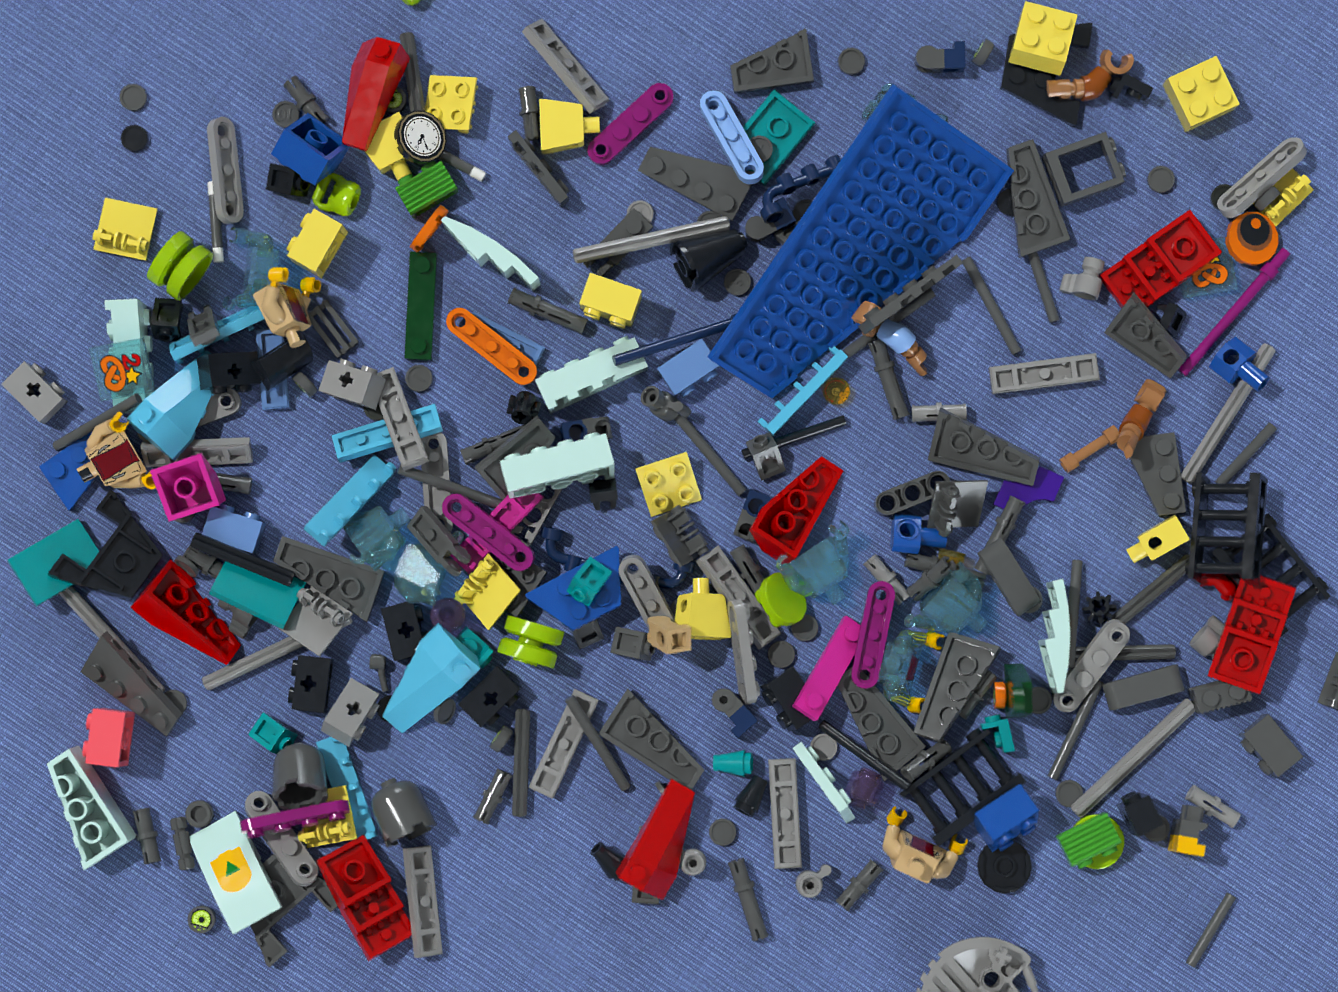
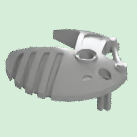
M993 937L967 938L944 948L938 953L941 958L937 962L934 959L929 962L928 966L931 970L928 975L923 971L920 980L923 982L922 990L918 986L916 992H1019L1013 985L1012 980L1022 971L1031 991L1039 992L1030 966V956L1013 943ZM988 972H996L998 975V980L994 985H986L984 983V976Z

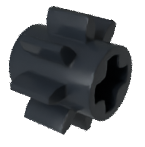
M520 391L516 396L510 395L506 413L511 414L514 422L527 424L539 414L541 402L536 401L535 395L531 392Z
M1099 591L1096 592V596L1092 599L1086 597L1089 607L1082 608L1083 614H1090L1088 623L1091 624L1095 621L1099 623L1100 627H1103V622L1112 620L1113 616L1110 612L1117 610L1115 604L1109 605L1111 595L1103 597L1100 596ZM1104 606V612L1101 610L1097 611V613L1095 612L1094 607L1101 608Z

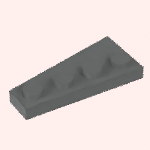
M1031 139L1008 147L1006 149L1008 166L1014 170L1009 179L1019 258L1069 241L1070 236L1034 140Z
M649 147L638 169L639 172L716 213L728 217L732 221L752 185L740 181L732 166L655 147ZM746 171V173L749 175L755 173L753 171Z
M940 407L928 460L1033 486L1040 457Z
M284 536L281 537L273 560L279 566L292 570L296 577L368 622L385 574L384 570Z
M949 631L913 732L915 735L941 743L1001 651L1000 646Z
M851 666L844 672L837 686L869 752L894 771H898L926 746L913 733L912 729L875 685L871 688L863 689L853 683L851 679ZM861 671L860 678L867 680V675ZM881 775L883 781H886L887 778Z
M627 688L599 732V735L670 780L672 778L692 790L704 769Z

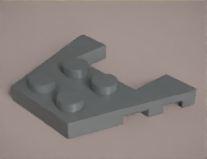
M274 854L263 863V866L272 881L271 885L283 907L251 925L256 942L260 946L264 961L269 968L289 951L271 931V927L310 892L319 899L330 913L338 907L325 879L317 875L316 880L311 885L298 886L291 880ZM304 867L299 869L302 874L309 873V870Z

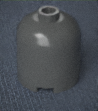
M294 743L284 747L276 754L273 763L272 797L273 800L278 802L280 809L287 811L326 803L328 798L326 765L323 754L316 747L304 743Z
M396 778L389 779L380 784L382 789L376 792L372 798V812L386 847L399 845L397 840L406 836L409 841L432 830L431 827L437 825L419 787L412 781L402 780L397 782Z

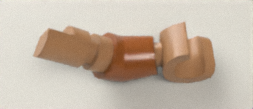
M1109 49L1103 50L1100 55V66L1094 68L1087 75L1080 76V79H1073L1072 82L1069 79L1046 80L1048 96L1059 97V99H1070L1073 96L1074 99L1080 98L1081 101L1094 100L1100 97L1112 80L1111 75L1123 74L1131 69L1134 57L1132 53L1122 56L1121 64L1116 68L1111 63L1113 53Z
M1151 379L1144 381L1134 399L1139 404H1134L1119 427V436L1116 442L1118 448L1124 452L1126 459L1132 456L1137 442L1143 438L1153 416L1151 411L1156 412L1166 394L1165 387Z

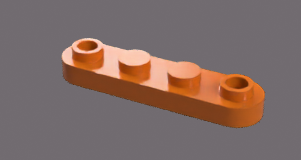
M455 308L449 312L446 318V325L455 336L515 383L524 386L534 382L537 377V367L532 360L468 310ZM458 318L465 319V325L463 327L456 326V320ZM522 367L529 369V374L526 377L519 375V370Z

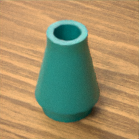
M746 750L714 755L713 770L745 777L746 774H752L753 754L746 752Z

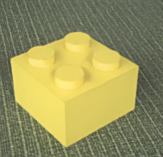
M1025 1L1008 62L1060 76L1067 60L1077 14Z
M1217 56L1169 77L1162 84L1185 132L1233 111L1240 104Z
M313 209L311 214L307 213L300 224L302 230L298 237L294 236L287 246L289 253L287 256L294 264L322 279L347 236L348 231L341 223Z
M590 273L579 303L580 308L584 312V316L598 321L600 317L609 319L610 325L620 329H625L626 326L632 327L642 299V290Z

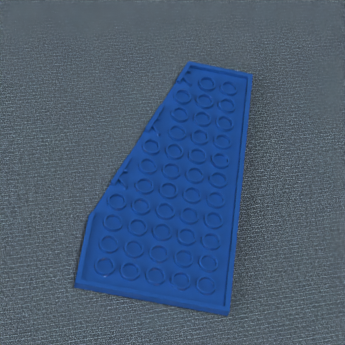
M892 84L707 357L768 397H775L798 378L797 374L827 351L829 347L832 349L834 346H837L859 328L858 326L861 324L855 323L851 318L864 301L872 302L880 307L884 304L883 301L896 292L899 295L903 291L902 287L913 279L917 280L921 277V274L959 241H965L1014 170L899 87Z

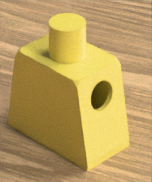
M539 99L542 154L585 146L584 133H600V118L584 117L582 104Z
M400 112L380 122L367 152L364 151L381 174L392 170L397 181L412 174L406 163L408 160L400 154L397 148V140L394 139L396 124L402 118Z
M1174 514L1138 535L1137 538L1140 542L1126 549L1133 563L1147 556L1152 561L1190 539ZM1154 537L1160 538V545L1155 548L1150 547L1149 540Z
M693 578V593L682 594L677 598L674 623L691 626V639L721 640L731 638L725 596L723 594L709 593V578Z

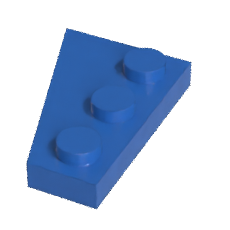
M91 433L77 440L39 466L68 511H72L77 501L92 485L91 483L96 478L94 477L84 483L77 471V468L90 462L85 448Z

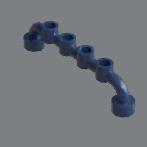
M839 155L829 157L825 161L826 167L818 170L815 164L804 166L800 170L801 176L792 178L790 173L778 176L776 178L777 184L768 188L763 195V208L760 214L764 222L767 224L773 223L784 215L778 202L773 203L774 197L780 194L789 195L797 188L805 185L813 186L822 179L830 177L841 160Z
M543 526L541 537L546 538L545 548L547 554L553 561L564 564L565 571H570L588 560L576 555L559 552L556 548V542H562L564 531ZM691 561L682 567H679L674 562L673 569H676L677 573L672 578L652 575L658 587L673 589L685 581L688 573H694L696 562ZM620 577V584L624 585V583H623V581H622V579H621V577Z

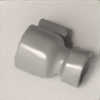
M1084 257L1082 264L1083 273L1064 274L1059 291L1087 300H1098L1102 286L1099 274L1103 272L1105 262L1094 257Z
M1212 615L1206 624L1194 635L1189 645L1201 656H1211L1213 659L1224 624Z
M697 848L682 850L680 859L681 870L689 876L701 874L706 867L705 854Z
M822 864L817 872L804 870L799 873L795 881L799 894L806 898H813L819 895L823 888L822 878L830 875L831 867L828 864Z

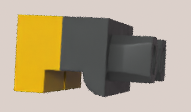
M1192 805L1181 806L1180 819H1173L1167 851L1204 857L1205 845L1197 843L1199 831L1205 830L1209 825L1202 823L1205 808Z

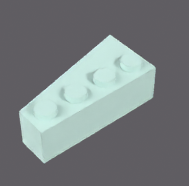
M138 299L104 300L105 310H111V320H109V323H106L107 335H109L110 341H113L114 347H110L109 355H114L122 361L121 354H125L133 362H135V359L131 357L132 353H136L141 357L140 366L133 367L135 371L142 372V375L137 377L138 385L134 384V382L127 385L126 380V385L121 391L112 392L113 407L136 393L141 396L143 401L154 392L153 389H150V379H153L154 376L153 363H149V352L153 350L152 337L148 336V325H150L152 318L151 310L147 309V305ZM139 405L133 407L125 413H132Z
M628 336L620 338L613 342V347L606 350L603 347L590 352L587 358L580 361L579 359L572 360L566 363L563 368L556 371H548L540 375V378L535 379L550 414L648 370L644 357L617 366L613 363V355L639 347L635 337L629 339Z
M591 433L584 436L583 440L575 442L572 439L559 442L556 447L547 449L546 446L532 449L529 454L520 455V453H514L506 456L505 460L500 461L509 499L542 493L546 490L545 486L550 485L552 489L567 488L572 484V481L576 480L582 482V485L593 483V479L604 475L605 480L614 479L615 464L607 435Z
M78 745L66 750L48 762L47 766L58 797L61 798L63 803L64 815L72 829L75 847L78 848L81 855L83 870H86L136 838V833L93 766L85 763L86 757H83L82 749Z

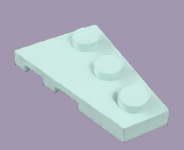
M802 742L793 747L796 755L817 784L820 785L830 802L836 807L845 823L848 824L855 816L848 806L851 800L843 789L837 791L832 783L836 780L827 767L822 770L816 763L820 758L811 746L806 749Z

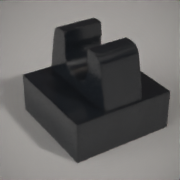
M1170 302L1168 305L1159 304L1157 309L1164 314L1161 319L1157 320L1171 337L1176 338L1187 313L1179 305Z
M615 478L594 480L593 483H589L590 499L595 510H600V502L604 501L610 502L611 509L616 507L618 496Z

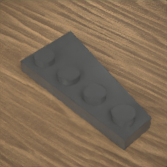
M955 255L939 268H936L934 265L921 274L923 277L921 281L917 282L916 279H913L902 287L903 294L898 296L895 292L884 300L885 307L881 310L876 306L864 315L866 321L858 327L864 335L935 285L963 264L958 255Z
M106 631L101 635L80 672L165 736H168L183 713L160 688H154L149 683V676L142 669L138 671L128 660L130 657L123 648L119 650L111 641L113 637Z

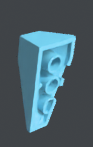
M206 350V351H205L204 353H202L199 357L204 356V355H206V354H212V353H210L208 350ZM197 358L146 397L127 418L136 432L173 461L193 441L198 423L206 414V406L211 396L215 395L211 394V390H200Z
M439 623L419 641L415 649L416 652L410 664L407 665L401 682L396 687L382 714V717L401 733H404L462 688L480 670L478 657Z

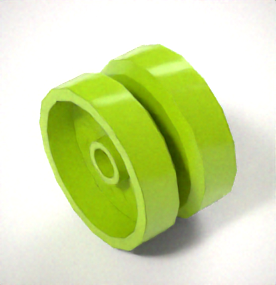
M179 231L158 252L148 269L147 279L158 287L166 285L167 294L177 301H181L200 282L212 262L213 253L203 245L194 247V239L185 232Z
M508 615L504 629L509 633L519 635V639L517 641L507 637L502 638L497 652L512 656L513 660L537 666L539 664L554 668L558 655L554 651L544 649L543 645L544 643L553 646L561 645L565 632Z

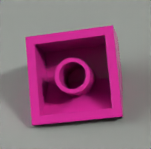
M202 453L150 470L169 522L218 506L226 500L216 472Z

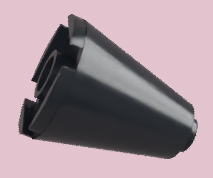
M733 229L675 240L671 242L669 251L670 256L676 255L677 262L673 263L680 280L687 289L692 287L691 292H694L744 255L747 241L743 233H738Z

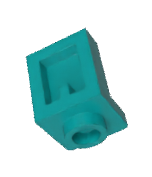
M589 557L573 577L567 592L575 600L589 606L595 595L611 576L612 571L592 557Z
M466 626L456 638L478 657L480 668L483 669L491 661L493 650Z
M264 712L248 734L267 750L275 754L284 747L294 744L298 736L294 731L287 729Z
M1000 714L984 717L985 723L979 724L980 729L997 728V732H993L996 748H1001L1003 753L1015 751L1008 719H1001Z

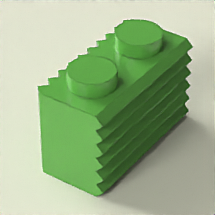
M435 161L427 163L421 168L422 172L413 177L412 174H409L398 181L399 186L395 187L413 219L459 192L442 161L437 164Z
M1105 812L1055 836L1071 867L1077 865L1078 869L1093 863L1092 857L1100 853L1103 857L1118 850L1116 845L1122 843L1109 815Z

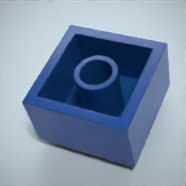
M307 113L283 130L271 155L276 157L282 165L298 173L304 181L316 185L339 167L350 146L343 145L340 135Z
M1019 784L976 812L974 815V827L992 852L997 849L1003 851L1014 843L1012 839L1020 834L1026 836L1036 829L1035 824L1038 822L1039 809L1022 785Z

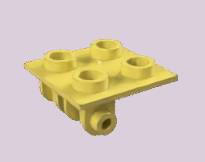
M430 75L425 111L433 114L442 123L444 129L458 130L459 133L468 134L469 129H472L471 118L472 113L475 111L473 106L476 105L474 99L475 92L478 90L476 85L477 78Z
M1292 168L1273 185L1281 193L1260 212L1267 216L1276 227L1314 190L1309 185L1310 179L1304 174L1300 176Z
M105 198L98 230L93 232V240L95 241L93 250L146 261L158 209Z
M687 452L635 469L651 517L671 511V509L679 504L683 507L702 500Z
M488 553L478 563V567L474 572L469 574V578L465 579L463 586L455 592L454 601L461 606L465 603L482 624L490 630L521 590Z
M346 785L327 789L328 798L326 803L348 800L350 812L345 814L346 818L343 820L331 822L327 818L318 820L319 824L303 827L302 831L298 832V839L307 844V848L357 839Z

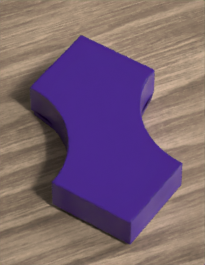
M1039 466L1033 486L1003 480L993 505L1004 510L1010 495L1026 503L1024 506L1036 500L1054 502L1064 477Z

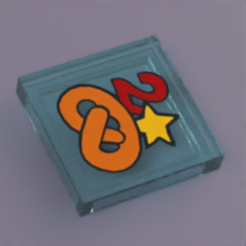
M1225 237L1213 239L1222 253L1181 284L1183 299L1238 289L1233 260L1226 247Z
M144 337L89 348L101 401L132 396L136 393H149L156 390Z

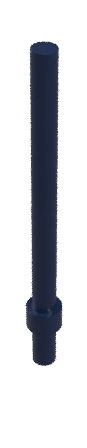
M736 314L731 315L729 319L613 355V363L615 366L724 332Z

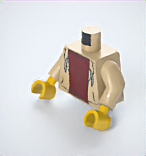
M273 267L268 272L271 284L257 291L253 296L270 331L273 334L286 337L290 347L296 348L306 342L302 332L311 326L307 313L311 301L309 296L310 293H318L320 291L321 281L315 280V277L303 278L300 282L301 294L299 289L279 283L287 282L289 277L288 268Z
M117 412L113 419L95 426L85 448L90 462L77 468L83 482L85 483L99 475L105 486L110 485L113 488L125 489L141 487L155 489L156 486L151 472L144 474L147 470L124 431L130 422L121 423L119 421L123 413Z
M894 806L886 817L890 825L887 826L883 841V850L890 857L893 868L928 884L933 878L943 879L948 877L959 858L958 855L964 853L968 839L966 838L965 842L960 844L956 842L958 834L953 835L948 847L949 851L901 830L899 826L907 817V811L904 810L899 816L896 814V806Z

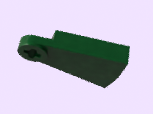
M1023 663L1004 664L1006 718H1020L1033 714L1032 681Z

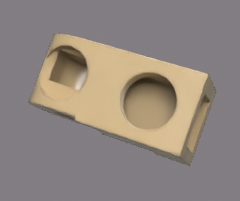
M653 616L647 619L649 624L647 641L652 646L665 654L691 650V626L687 624L678 625L666 616Z

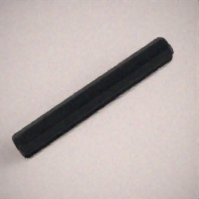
M198 532L194 534L190 544L192 548L286 586L291 584L295 574L292 570Z

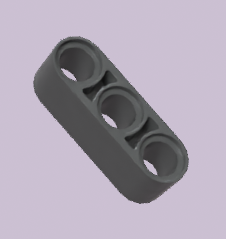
M934 471L877 495L874 500V509L881 516H891L933 499L934 490L930 486L932 477H940L943 481H950V479L942 471ZM912 486L918 490L919 497L916 501H910L905 497V489ZM887 496L893 500L894 507L891 511H884L880 507L879 502L882 497Z
M1001 538L977 552L1007 603L1018 617L1041 603L1036 591Z
M1178 664L1102 684L1109 711L1185 691Z

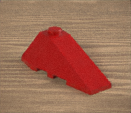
M375 37L362 43L351 67L342 136L343 145L367 152L410 61V57L401 43L380 37Z
M821 456L765 504L749 529L760 549L783 565L796 559L844 470Z
M170 559L144 588L130 608L152 626L227 665L240 648V643L232 632L229 631L225 622L222 619H217L209 608L211 605L207 598L203 599L194 587L196 582Z
M670 779L616 871L618 878L644 893L661 900L664 899L677 877L695 795L694 791L674 779Z

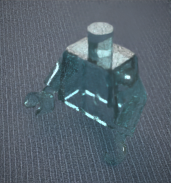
M231 228V230L236 232L235 240L229 239L230 243L248 244L243 294H238L236 298H233L229 306H227L229 297L226 296L223 300V307L226 310H233L236 305L239 308L258 306L253 294L271 284L268 272L271 268L278 267L279 250L274 248L273 238L270 235L248 231L245 228Z
M376 506L368 511L358 512L343 527L361 553L360 558H356L351 554L350 560L356 564H364L366 562L374 571H377L385 562L392 561L399 549L406 543V539L399 531L401 527L411 521L405 510L401 507L390 516L387 515L381 506Z
M840 520L841 526L839 530L831 524L829 531L835 535L833 538L832 536L825 538L788 564L784 563L781 565L782 561L787 559L786 555H781L777 559L776 568L780 570L790 590L805 597L810 596L811 598H815L825 592L832 605L846 597L838 583L849 576V548L847 542L849 527L847 524Z
M456 531L452 534L459 543L463 541V532ZM421 543L407 544L401 557L387 553L382 567L385 570L395 572L394 587L408 603H427L433 606L436 603L437 595H441L440 588L447 570L435 561Z
M959 562L960 569H955V571L950 569V574L941 581V585L937 589H933L920 603L921 614L915 617L912 613L907 615L904 620L905 626L913 627L915 625V627L945 633L952 631L958 634L968 625L975 632L979 633L987 624V620L978 613L983 607V591L979 578L966 569L963 562Z

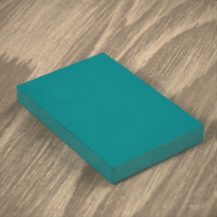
M775 89L743 126L749 139L755 136H764L772 144V155L766 162H763L764 174L759 181L764 186L815 125L812 119Z
M79 519L7 560L36 607L74 585L48 576L49 570L62 553L85 569L88 568L99 553V550Z
M225 561L210 589L209 595L283 629L298 600L297 593L301 588L305 587L306 582L293 577L291 584L286 586Z

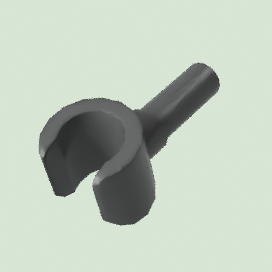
M372 654L370 656L369 668L378 669L382 692L389 691L385 676L386 658L381 654Z

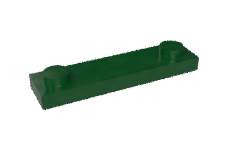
M410 252L404 359L432 361L437 253Z

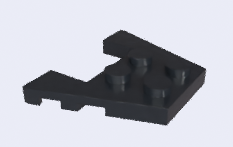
M1093 23L1076 24L1070 46L1088 49ZM1015 34L1009 35L1000 89L1029 105L1032 104L1052 117L1055 116L1061 119L1067 125L1075 127L1077 125L1080 101L1048 96L1046 80H1055V74L1009 63Z
M110 489L97 506L96 512L118 526L87 569L62 553L49 570L48 576L131 601L163 555L145 531L132 518L128 509L122 505L115 492Z

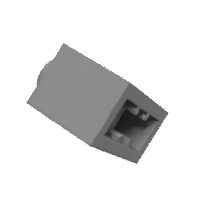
M341 359L339 363L329 360L318 391L334 398L376 410L386 379L376 375L378 370L362 365L360 370L355 368V363Z
M24 361L1 385L40 423L46 424L68 402L62 396L65 391L54 381L50 384L44 378L46 375L45 371L35 362L30 365ZM34 386L40 387L38 389L41 393L39 396L33 395L35 393L32 389Z
M351 678L323 721L321 731L348 747L354 739L359 741L366 729V726L363 725L367 717L372 719L380 706L376 703L379 694ZM352 711H354L355 714L353 716H350L349 714Z

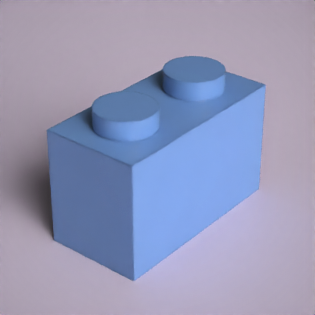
M700 339L657 368V372L675 397L681 395L682 398L686 397L696 390L694 387L696 383L702 379L706 383L718 375L716 370L720 366L707 357L711 351L703 339Z
M220 504L218 508H210L202 532L203 535L235 548L257 554L266 523L260 522L261 516L246 511L244 516L234 513V507Z

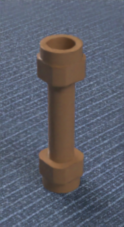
M1112 425L1101 432L1102 436L1073 454L1070 452L1060 458L1059 462L1063 469L1069 473L1080 466L1079 462L1104 446H1111L1116 443L1119 436L1118 429Z

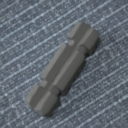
M182 816L170 820L171 830L175 831V834L172 835L176 855L180 856L178 860L179 869H192L195 867L194 857L190 856L192 847L189 832L185 831V827H187L186 818Z

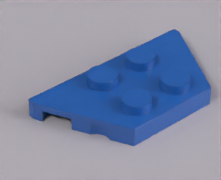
M618 546L593 558L611 570L612 574L595 595L589 606L575 600L567 592L573 577L584 563L526 593L525 598L543 609L552 618H556L571 631H575L620 607L621 591Z

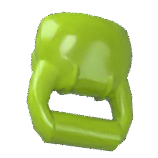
M331 173L317 184L312 196L313 203L320 210L335 212L340 216H350L358 204L361 188L356 182L346 180L339 174ZM333 179L336 183L328 198V203H322L330 181Z

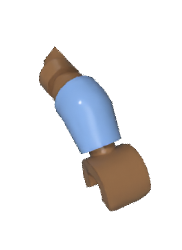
M864 301L851 319L855 323L862 324L866 321L864 315L877 305ZM886 319L865 334V336L874 337L877 333V338L890 346L896 353H901L903 357H906L907 362L919 376L927 375V369L922 364L927 354L918 346V343L915 341L916 336L906 326Z

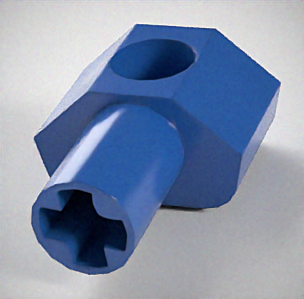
M1236 336L1224 344L1209 365V368L1228 383L1232 384L1240 377L1258 392L1265 387L1270 379L1267 374L1252 363L1256 357V352ZM1229 356H1239V360L1235 364L1230 365L1226 363V359Z
M893 514L890 536L891 551L919 554L920 546L945 548L947 537L940 536L938 534L939 531L935 528L921 527V516ZM901 533H907L910 537H905Z

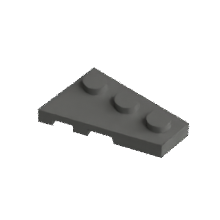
M516 130L507 136L510 146L559 206L562 207L569 202V197L567 196V193L570 192L560 179L556 181L550 174L553 170L543 158L541 160L538 159L534 153L536 149L527 138L523 139Z
M1135 293L1130 296L1104 332V334L1170 379L1187 357L1186 353Z
M1175 432L1143 436L1137 442L1130 460L1157 516L1185 513L1186 508Z

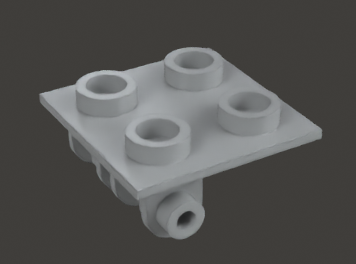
M311 586L310 589L301 588L298 591L299 603L292 610L284 628L278 629L320 657L353 613Z

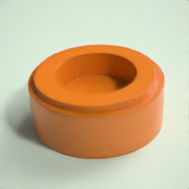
M1004 682L993 683L994 709H1004L1006 707V685Z

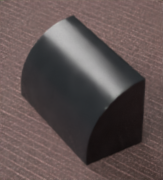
M306 338V342L296 348H291L288 340L251 363L267 391L313 361L312 350Z

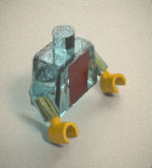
M902 630L896 639L887 643L878 680L883 687V695L887 700L907 707L911 713L920 714V704L924 703L925 698L911 697L910 692L922 646L925 644V646L940 650L942 647L936 645V641L939 637L944 638V635L933 631L925 633Z

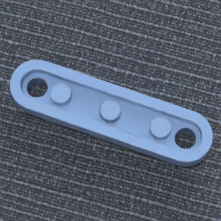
M719 91L706 92L700 100L701 113L736 175L745 184L759 182L764 174L763 162L726 97ZM712 105H716L718 108L716 110H711L709 107ZM754 170L755 173L749 175L746 173V171Z

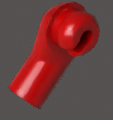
M1202 573L1200 587L1214 586L1221 594L1223 600H1233L1236 586L1227 575Z

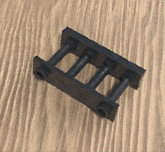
M1197 472L1196 481H1193L1192 494L1195 499L1190 557L1185 563L1186 575L1195 584H1201L1202 573L1239 574L1241 579L1248 585H1260L1268 479L1262 473L1250 472L1249 481H1246V484H1209L1210 479L1202 472ZM1208 494L1246 495L1248 497L1247 507L1244 510H1207ZM1206 521H1243L1246 524L1245 534H1242L1241 537L1205 536ZM1204 547H1241L1244 550L1243 560H1240L1239 563H1204Z
M1266 513L1264 533H1267L1275 545L1262 555L1261 570L1283 553L1292 564V567L1275 580L1288 584L1300 574L1309 585L1307 590L1292 601L1287 614L1288 619L1315 596L1320 600H1327L1331 596L1327 592L1329 589L1327 584L1320 577L1316 578L1275 528L1278 526L1276 521L1270 514ZM1214 547L1207 554L1214 563H1234L1235 556L1242 549L1241 547ZM1225 574L1235 584L1237 589L1241 578L1239 574ZM1285 624L1280 637L1289 631Z
M978 727L966 736L967 742L935 764L936 766L933 769L924 772L914 779L906 792L902 789L898 791L901 797L910 794L933 825L932 830L934 833L930 837L937 846H940L973 822L976 812L1017 785L1026 783V780L1020 773L1012 774L1011 771L1008 772L983 739L990 734L988 729L981 731ZM974 745L999 778L998 782L1000 785L992 791L989 787L986 788L962 756L964 752ZM952 761L977 793L976 798L978 801L970 807L968 804L964 805L940 772L941 769ZM930 777L955 809L954 814L956 817L948 823L946 820L942 821L918 788L919 785Z

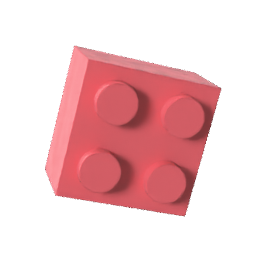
M110 708L92 709V713L88 714L86 729L90 730L88 741L85 740L82 751L83 757H86L85 763L111 767L128 766L135 719L133 711Z

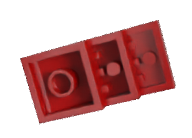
M1188 210L1149 237L1143 244L1125 255L1122 260L1100 274L1099 278L1121 308L1133 293L1148 308L1218 257L1222 251L1192 211Z
M1260 575V585H1248L1240 578L1207 676L1260 694L1279 644L1278 641L1286 622L1296 587Z
M364 834L316 861L342 916L368 961L373 960L412 937L411 923L403 911L404 905L390 884L392 881Z

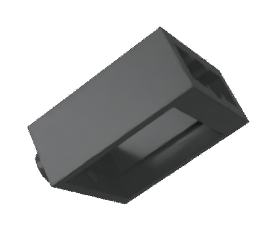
M1106 131L1047 152L1042 157L1060 208L1117 188L1125 182L1126 172L1121 162H1117L1114 154L1117 152L1115 142L1112 137L1108 138ZM1100 143L1113 179L1071 193L1059 157Z

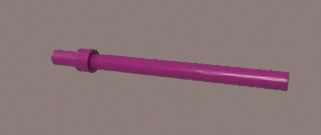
M1281 248L1269 263L1266 262L1259 270L1260 274L1178 369L1182 375L1186 377L1267 281H1272L1279 273V267L1290 256L1286 249Z

